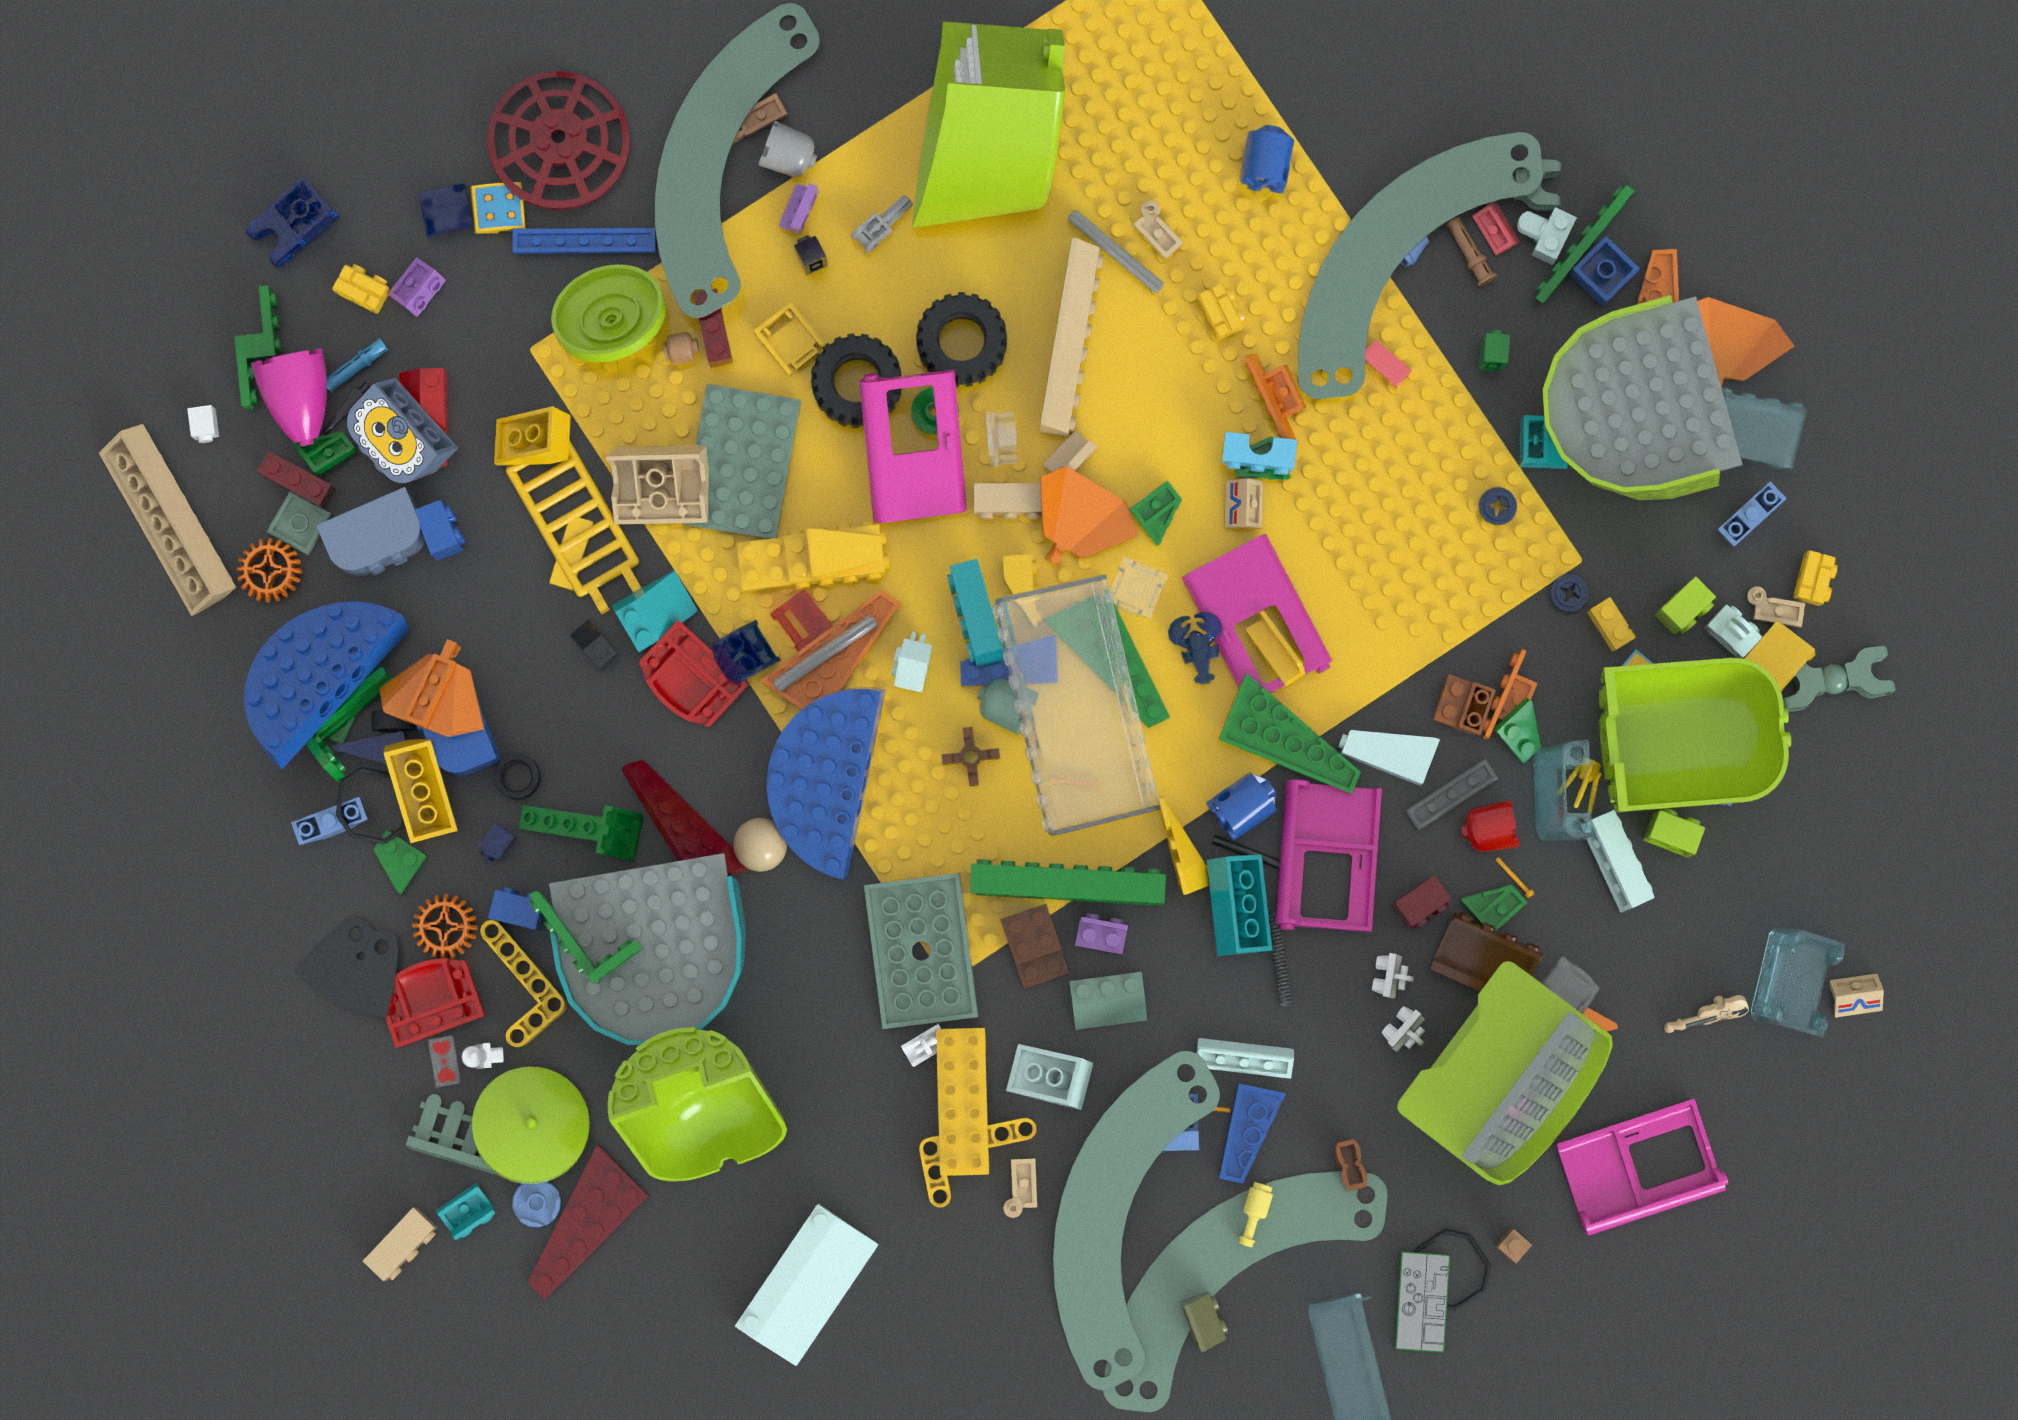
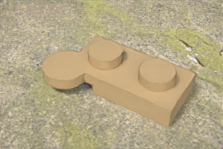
M1147 200L1141 207L1143 217L1139 218L1133 226L1166 260L1183 245V242L1157 217L1160 213L1159 204L1154 200Z
M1753 587L1748 591L1747 600L1751 605L1755 606L1753 620L1775 623L1778 620L1786 626L1802 627L1805 603L1767 598L1765 590L1761 587Z
M1035 1158L1011 1159L1013 1198L1007 1200L1003 1207L1004 1213L1010 1218L1018 1217L1022 1213L1023 1208L1037 1207Z

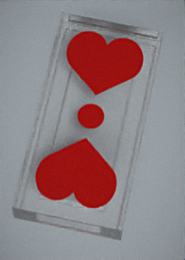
M453 1036L428 1040L436 1088L461 1083Z

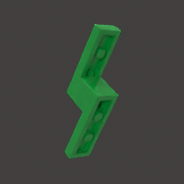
M268 285L259 286L263 333L235 336L241 407L245 410H254L255 402H258L257 389L253 388L252 379H255L251 363L261 360L266 361L267 359L279 356L278 353L282 352L281 340L277 338L276 329H280L279 317L274 313V306H277L276 292H272Z

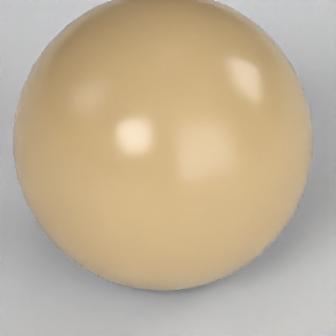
M754 818L746 821L739 827L734 836L733 849L735 856L742 865L752 871L762 872L771 870L779 865L786 854L787 843L782 838L774 821L767 818Z

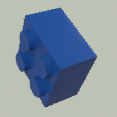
M1605 236L1572 269L1569 275L1597 303L1604 307L1636 275L1640 268Z
M439 500L414 510L430 554L437 561L464 551L462 544L465 543V539L461 530L454 526L453 522L457 521L449 504L445 505Z
M502 887V891L495 890L488 918L541 931L544 915L542 912L537 914L529 902L532 899L529 895L531 893L526 892L525 897L519 896V891Z

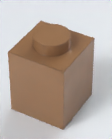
M1510 1228L1494 1247L1510 1261L1517 1264L1532 1244L1516 1230Z

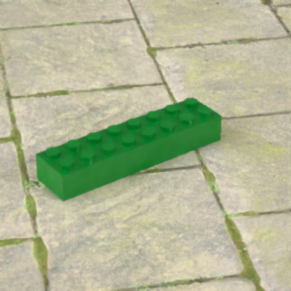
M977 859L976 864L971 863L970 895L1163 906L1165 902L1166 874H1161L1159 869H1146L1145 873H1136L1137 868H1122L1121 872L1112 871V867L1098 866L1097 870H1088L1087 865H1074L1073 869H1064V864L1050 863L1049 868L1040 867V863L1025 862V866H1015V861H1001V865H991V860Z

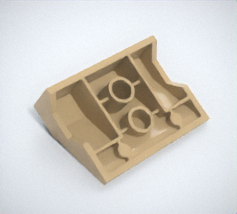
M706 445L614 447L606 456L607 462L612 466L614 485L611 499L614 524L708 522L709 466Z

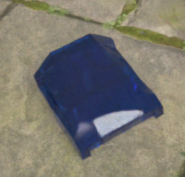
M465 183L419 193L427 238L432 237V234L436 236L450 231L474 228Z
M757 620L738 628L712 644L714 659L725 677L736 685L781 661L779 656L776 657L757 626Z

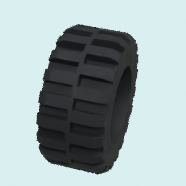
M958 292V295L952 296L950 293L944 295V299L940 301L937 299L932 302V306L929 309L926 308L922 319L919 320L916 333L917 350L923 366L927 368L928 373L954 370L956 387H959V385L970 387L973 386V383L979 382L980 384L986 381V377L992 376L996 372L997 367L1001 366L1007 349L1006 325L998 309L993 308L991 302L987 299L982 300L979 298V295L973 293L971 296L965 295V292ZM953 320H971L982 329L984 345L976 357L966 361H958L949 358L942 351L939 343L940 333L943 327Z
M854 333L847 334L848 337L845 338L840 336L835 338L832 344L827 343L823 347L821 354L818 353L815 358V365L812 366L811 387L818 407L821 411L825 412L830 420H835L842 426L851 425L852 428H859V426L864 425L862 403L847 401L838 394L834 385V378L838 368L851 360H864L875 367L879 377L902 376L899 361L888 345L885 346L876 337L874 339L869 338L868 334L861 333V336H855ZM902 388L887 391L888 413H892L895 409V404L899 402Z

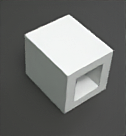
M212 405L187 408L192 438L198 440L199 443L212 442L213 438L219 437L216 409Z

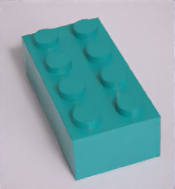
M978 559L951 565V574L947 575L951 595H957L953 597L957 616L963 617L959 621L964 640L969 639L966 642L970 662L975 661L977 668L1005 661L1002 643Z
M1262 854L1207 860L1217 956L1272 951Z

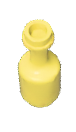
M1254 1182L1253 1187H1250L1243 1212L1248 1215V1221L1243 1236H1239V1244L1253 1247L1255 1240H1253L1255 1228L1259 1219L1267 1217L1273 1197L1271 1193L1273 1187Z

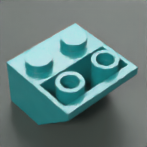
M1524 415L1520 420L1519 467L1567 469L1568 464L1561 458L1545 426V417Z

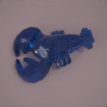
M1199 612L1194 615V618L1205 620V623L1197 621L1196 624L1207 633L1206 635L1193 630L1187 639L1184 638L1191 628V623H1187L1185 627H1182V624L1191 619L1190 616H1181L1175 619L1170 624L1168 635L1174 645L1186 649L1187 652H1181L1182 659L1185 664L1193 663L1198 673L1194 678L1195 683L1205 685L1215 678V675L1209 673L1210 659L1219 657V645L1216 644L1210 647V644L1219 637L1222 626L1217 615L1210 612Z

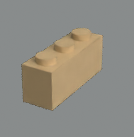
M974 483V515H979V519H993V515H1003V519H1017V515H1027V519H1041L1040 483Z
M413 1207L363 1262L383 1281H387L389 1278L394 1280L402 1271L400 1266L406 1260L411 1262L418 1255L419 1251L417 1248L422 1243L428 1244L434 1238L436 1233L433 1231L437 1226L417 1207Z

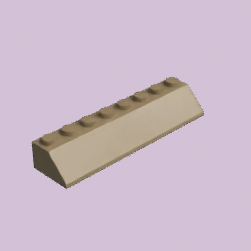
M1072 238L1040 424V433L1068 437L1069 431L1074 432L1076 417H1072L1073 408H1078L1080 394H1076L1077 384L1082 385L1084 371L1079 369L1081 361L1086 362L1088 348L1083 347L1085 338H1090L1092 324H1087L1088 316L1094 315L1096 301H1091L1092 293L1098 291L1100 279L1095 278L1096 269H1101L1103 255L1099 254L1100 247L1077 238Z
M141 424L120 431L99 452V455L191 616H194L224 599L236 586L144 425Z

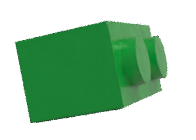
M1490 330V333L1485 334L1480 342L1479 370L1500 372L1504 370L1509 360L1510 335L1504 334V331Z

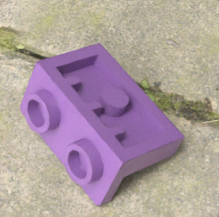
M810 183L807 187L796 184L779 223L780 228L801 236L819 194L818 186Z
M416 257L389 291L388 295L417 317L440 290L445 279L435 269Z
M1086 913L1085 917H1080L1075 946L1122 955L1128 925H1123L1124 920L1110 918L1109 922L1100 920V915Z

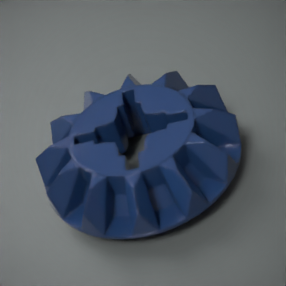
M1501 487L1487 490L1481 496L1478 504L1480 515L1484 518L1485 522L1494 526L1505 525L1513 519L1517 511V502L1514 495L1509 490ZM1499 497L1500 505L1507 508L1500 509L1496 516L1495 509L1488 505L1495 504Z
M1565 574L1554 581L1550 595L1553 604L1560 610L1574 612L1580 610L1586 604L1589 597V589L1581 577L1574 574ZM1574 584L1573 593L1576 597H1570L1565 602L1566 594L1561 589L1568 590Z

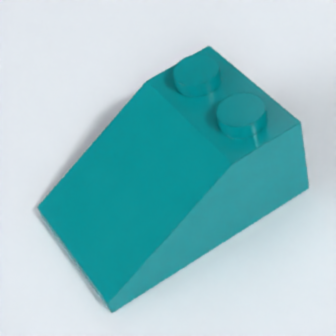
M675 570L612 605L638 652L659 641L677 620L683 623L698 611Z

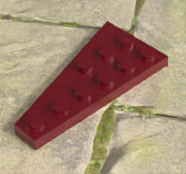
M644 760L628 763L623 766L621 771L677 861L724 853L728 876L748 870L735 856L733 847Z
M598 1144L527 1282L544 1300L649 1196Z

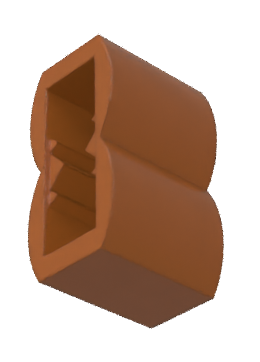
M1355 1139L1337 1143L1334 1147V1157L1341 1168L1340 1180L1346 1192L1365 1188L1367 1185V1174L1360 1163L1361 1150Z

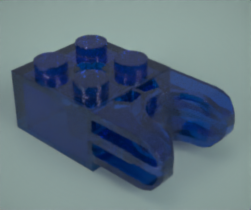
M302 176L247 227L246 234L253 240H261L269 234L276 233L279 239L278 244L269 257L274 267H282L333 224L340 215L307 178Z

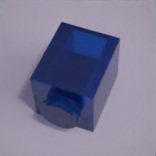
M494 823L478 845L483 849L480 854L491 862L494 858L501 861L517 838L499 824Z

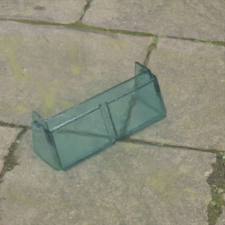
M1361 1293L1309 1304L1310 1309L1308 1313L1322 1370L1326 1374L1325 1382L1335 1420H1391L1362 1304L1363 1300L1370 1299L1371 1296L1361 1297Z

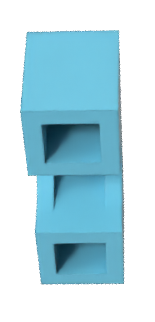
M1225 432L1221 464H1226V468L1240 469L1241 466L1250 467V470L1254 472H1264V469L1274 470L1275 474L1288 475V471L1293 472L1297 440L1273 437L1271 450L1264 455H1258L1252 452L1249 447L1250 434Z

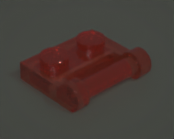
M805 589L770 614L773 620L779 622L794 642V648L797 652L833 627ZM790 610L808 633V637L803 639L785 616L787 611Z

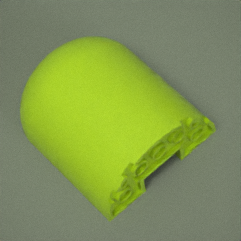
M1723 658L1606 667L1603 669L1600 680L1601 683H1605V686H1602V689L1599 690V707L1604 709V713L1601 714L1599 719L1600 743L1605 780H1610L1611 785H1608V795L1611 802H1616L1614 804L1616 812L1750 802L1769 794L1781 782L1788 766V747H1791L1790 732H1785L1784 723H1788L1789 715L1787 708H1784L1782 694L1777 682L1760 665L1741 658Z
M685 1027L665 1031L651 1037L636 1048L637 1051L627 1061H623L615 1074L616 1079L612 1091H609V1121L646 1172L659 1180L686 1181L697 1179L720 1171L723 1161L727 1159H733L738 1164L753 1160L777 1147L787 1132L784 1119L778 1107L742 1051L725 1036L712 1030L704 1031L697 1030L695 1027Z

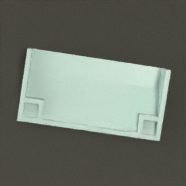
M818 1203L735 1327L797 1366L879 1244Z

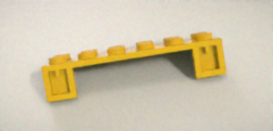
M985 1028L938 1029L936 1031L940 1175L989 1174Z

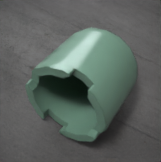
M994 679L988 687L982 686L977 699L981 700L979 706L980 713L986 720L1019 735L1030 717L1026 712L1030 705H1035L1038 692L1007 679Z

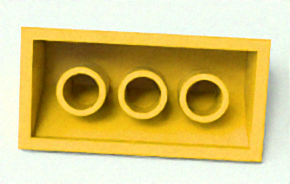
M411 739L386 745L383 753L410 843L458 831L431 739Z

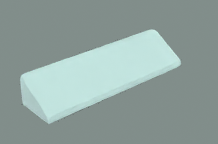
M1204 1038L1198 1039L1196 1054L1202 1057L1209 1069L1291 1079L1294 1062L1293 1049Z

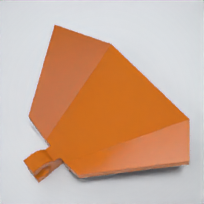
M1710 297L1697 301L1721 387L1723 379L1745 381L1795 347L1774 319Z
M1067 466L1040 476L1043 536L1054 542L1045 558L1050 562L1058 565L1063 556L1064 549L1084 559L1139 535L1125 500Z
M447 639L440 656L437 654H427L379 688L384 713L446 737L485 729L471 671L452 660L457 656L461 647L451 640Z

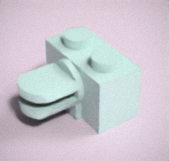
M1556 207L1549 219H1545L1531 211H1526L1520 216L1517 222V229L1520 233L1537 242L1532 256L1553 265L1577 217Z
M1725 605L1709 621L1704 629L1736 658L1742 659L1762 636L1759 634V628L1752 622H1747L1742 618V613L1736 607Z
M912 631L910 640L904 638L902 648L897 647L894 661L897 662H894L891 675L896 676L894 686L922 693L928 672L932 645L925 643L926 634L921 633L919 642L916 641L917 632Z

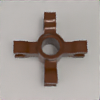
M966 727L963 728L965 747L960 753L941 754L942 764L962 763L968 771L969 787L979 786L977 766L981 761L1000 759L999 748L980 750L974 746L973 728ZM972 750L977 753L978 759L974 763H968L964 760V754L967 751Z

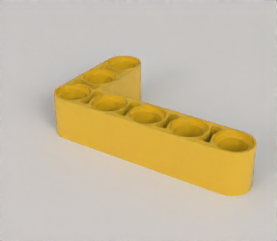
M488 920L481 926L480 931L483 939L538 1002L536 1006L507 1030V1042L514 1047H523L565 1012L567 1001L500 922ZM491 925H496L499 929L498 935L494 938H490L487 935V929ZM511 943L514 946V953L506 957L502 952L503 946ZM523 961H527L530 965V970L525 975H521L518 971V965ZM542 979L546 986L545 990L541 993L535 992L533 988L535 981ZM553 998H558L561 1001V1007L557 1011H552L549 1008V1002ZM538 1013L542 1016L543 1021L539 1027H534L530 1020L534 1014ZM517 1029L524 1033V1039L520 1043H515L512 1039V1034Z
M1021 1118L988 1125V1148L1031 1139L1036 1133L1035 1123L1031 1119ZM1022 1122H1029L1032 1125V1133L1030 1135L1023 1136L1019 1133L1018 1127ZM998 1127H1005L1008 1130L1009 1136L1006 1140L999 1141L995 1138V1130ZM939 1136L926 1138L921 1142L920 1156L929 1200L936 1207H944L951 1199L948 1177L941 1176L939 1179H932L928 1174L931 1166L937 1165L940 1167ZM929 1141L937 1145V1152L932 1156L927 1155L923 1150L924 1144ZM938 1189L944 1190L947 1194V1199L943 1203H937L933 1198L934 1192Z

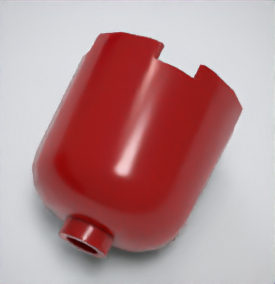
M1511 800L1476 807L1468 812L1466 825H1462L1464 840L1469 839L1470 845L1474 850L1489 852L1519 847Z

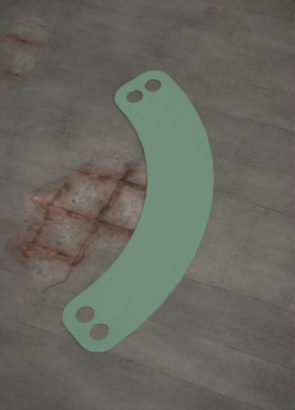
M786 3L776 7L753 22L724 47L709 63L690 89L676 114L665 141L656 183L655 229L659 255L668 284L680 309L690 317L701 318L732 302L740 291V277L729 256L720 218L722 176L735 136L758 100L786 73L813 56L819 47L820 37L807 12L797 4ZM787 15L795 17L797 21L796 26L789 31H785L780 27V20ZM796 34H804L807 37V44L801 49H795L790 44L791 38ZM718 277L725 278L728 282V287L723 293H715L711 289L712 281ZM697 289H702L707 293V300L702 305H694L690 301L692 292Z
M1516 132L1486 137L1456 146L1425 160L1403 173L1378 192L1355 215L1338 237L1324 260L1311 289L1302 320L1298 349V382L1301 390L1307 396L1315 399L1346 397L1353 395L1362 387L1365 380V349L1371 318L1381 292L1394 270L1423 238L1457 215L1497 200L1533 193L1540 186L1543 178L1541 148L1536 138L1528 133ZM1516 145H1524L1528 149V156L1522 161H1516L1511 157V149ZM1524 167L1530 172L1529 180L1521 184L1515 182L1512 178L1514 170ZM1345 367L1351 370L1352 379L1350 382L1340 384L1335 380V373L1339 368ZM1316 370L1326 371L1329 377L1327 383L1323 386H1315L1311 382L1313 372Z
M1191 1051L1175 1053L1150 1069L1127 1088L1110 1106L1087 1137L1072 1166L1061 1198L1055 1227L1053 1253L1055 1293L1060 1320L1070 1351L1084 1380L1088 1385L1098 1390H1109L1131 1379L1143 1369L1145 1364V1351L1133 1327L1126 1306L1121 1273L1122 1238L1134 1195L1144 1175L1157 1156L1186 1128L1211 1113L1218 1105L1220 1099L1219 1087L1205 1061L1198 1054ZM1182 1064H1189L1195 1070V1076L1189 1082L1181 1081L1178 1078L1177 1070ZM1199 1085L1205 1088L1207 1097L1204 1102L1194 1103L1190 1099L1189 1091L1193 1086ZM1121 1348H1126L1132 1353V1362L1127 1366H1121L1115 1360V1353ZM1104 1359L1111 1364L1112 1370L1108 1376L1100 1377L1095 1373L1094 1364L1098 1360Z
M1340 1171L1302 1174L1266 1183L1264 1185L1273 1187L1271 1192L1273 1197L1267 1217L1259 1219L1253 1235V1240H1255L1253 1247L1239 1244V1236H1243L1248 1221V1215L1243 1212L1249 1190L1217 1205L1191 1223L1156 1258L1130 1296L1126 1306L1133 1327L1145 1351V1364L1136 1376L1129 1379L1133 1383V1391L1130 1395L1121 1396L1114 1387L1109 1390H1103L1106 1400L1112 1406L1124 1410L1154 1412L1161 1409L1169 1399L1176 1363L1190 1331L1180 1302L1204 1292H1208L1211 1297L1234 1276L1253 1263L1292 1246L1315 1241H1367L1375 1238L1380 1234L1385 1223L1388 1194L1384 1182L1378 1176L1366 1173V1186L1371 1187L1375 1193L1373 1201L1368 1204H1363L1358 1200V1190L1345 1191L1341 1184ZM1360 1210H1366L1372 1216V1222L1366 1228H1360L1354 1222V1216ZM1121 1348L1116 1351L1115 1360L1119 1365L1127 1366L1132 1362L1133 1356L1128 1349ZM1108 1361L1104 1377L1108 1376L1112 1370L1111 1364ZM1151 1381L1156 1384L1158 1391L1154 1398L1145 1399L1140 1395L1139 1389L1143 1382Z

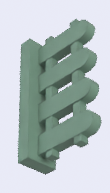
M437 1094L430 1095L426 1103L421 1101L420 1108L424 1110L419 1125H413L412 1132L416 1133L415 1137L408 1136L406 1142L408 1149L498 1175L484 1163L481 1157L476 1156L477 1149L472 1135L473 1116L464 1114L465 1106L462 1102L455 1101L451 1104L450 1109H445L441 1107L442 1100ZM438 1114L447 1116L442 1133L433 1131ZM461 1121L470 1123L465 1140L456 1138ZM430 1138L438 1139V1144L429 1142ZM453 1145L462 1146L461 1151L452 1149Z

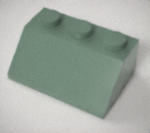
M1142 972L1069 981L1075 1030L1147 1021Z

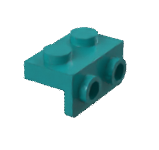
M477 1183L436 1210L439 1217L451 1231L454 1240L468 1236L476 1226L487 1223L495 1214L493 1204Z

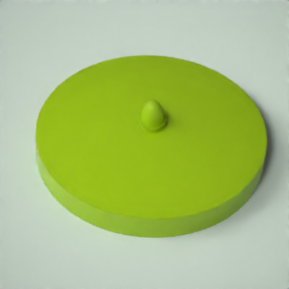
M607 265L580 275L563 289L554 304L551 322L558 342L567 353L588 362H610L636 353L655 337L663 324L666 304L659 284L646 271L630 265Z
M541 1067L516 1068L495 1078L479 1096L472 1117L474 1144L484 1163L499 1176L522 1184L547 1182L567 1172L581 1156L589 1133V1114L581 1093L572 1082L561 1074Z

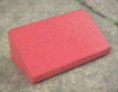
M1496 202L1490 203L1472 216L1496 256L1520 243L1519 238Z
M1377 340L1365 350V363L1394 388H1397L1412 371Z

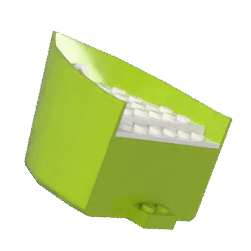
M943 21L941 46L920 160L912 228L1038 210L1045 205L1051 191L1056 166L1065 96L1062 70L1065 44L1061 29L1046 30Z

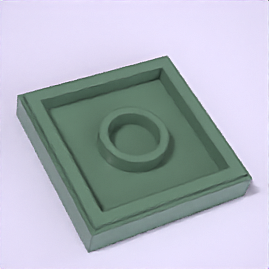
M290 491L269 526L267 533L309 556L320 538L316 525L330 520L333 514Z

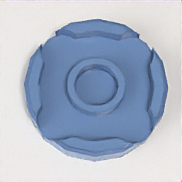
M548 1181L538 1184H522L517 1188L513 1196L512 1207L520 1222L529 1227H542L556 1219L561 1209V1197L556 1187Z

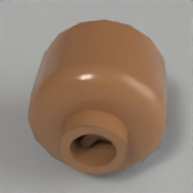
M688 332L668 335L666 342H663L666 361L670 360L673 365L692 362L695 359V353L699 352L697 339H692Z

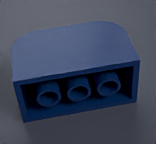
M481 707L480 711L484 730L446 737L417 726L420 734L425 735L426 739H431L438 765L455 776L472 775L497 765L501 760Z

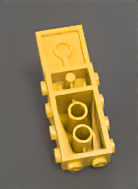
M874 521L862 522L860 527L852 528L850 524L838 525L836 530H827V527L806 529L807 533H803V530L790 531L789 535L781 538L737 543L742 591L783 586H795V589L809 588L810 584L819 583V586H830L835 581L854 583L859 578H867L868 581L881 579V576L886 575L885 568H890L888 554H883L882 545L887 544L885 530H880V525H875Z

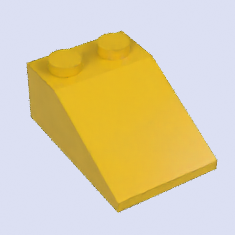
M551 406L496 419L494 464L535 465L553 464L568 460L571 415Z

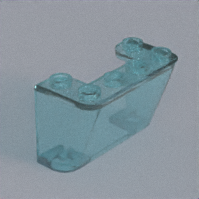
M1722 388L1740 457L1768 463L1767 468L1791 472L1794 467L1807 415V410L1803 408L1804 405L1790 402L1789 405L1781 404L1780 400L1775 398H1766V400L1756 399L1757 396L1750 393H1742V396L1733 394L1732 390Z
M1576 740L1543 746L1534 753L1535 828L1537 836L1543 841H1585L1592 838L1591 813H1567L1566 770L1574 769L1578 765H1590L1589 740ZM1578 818L1583 819L1586 823V829L1584 831L1580 826L1583 823Z

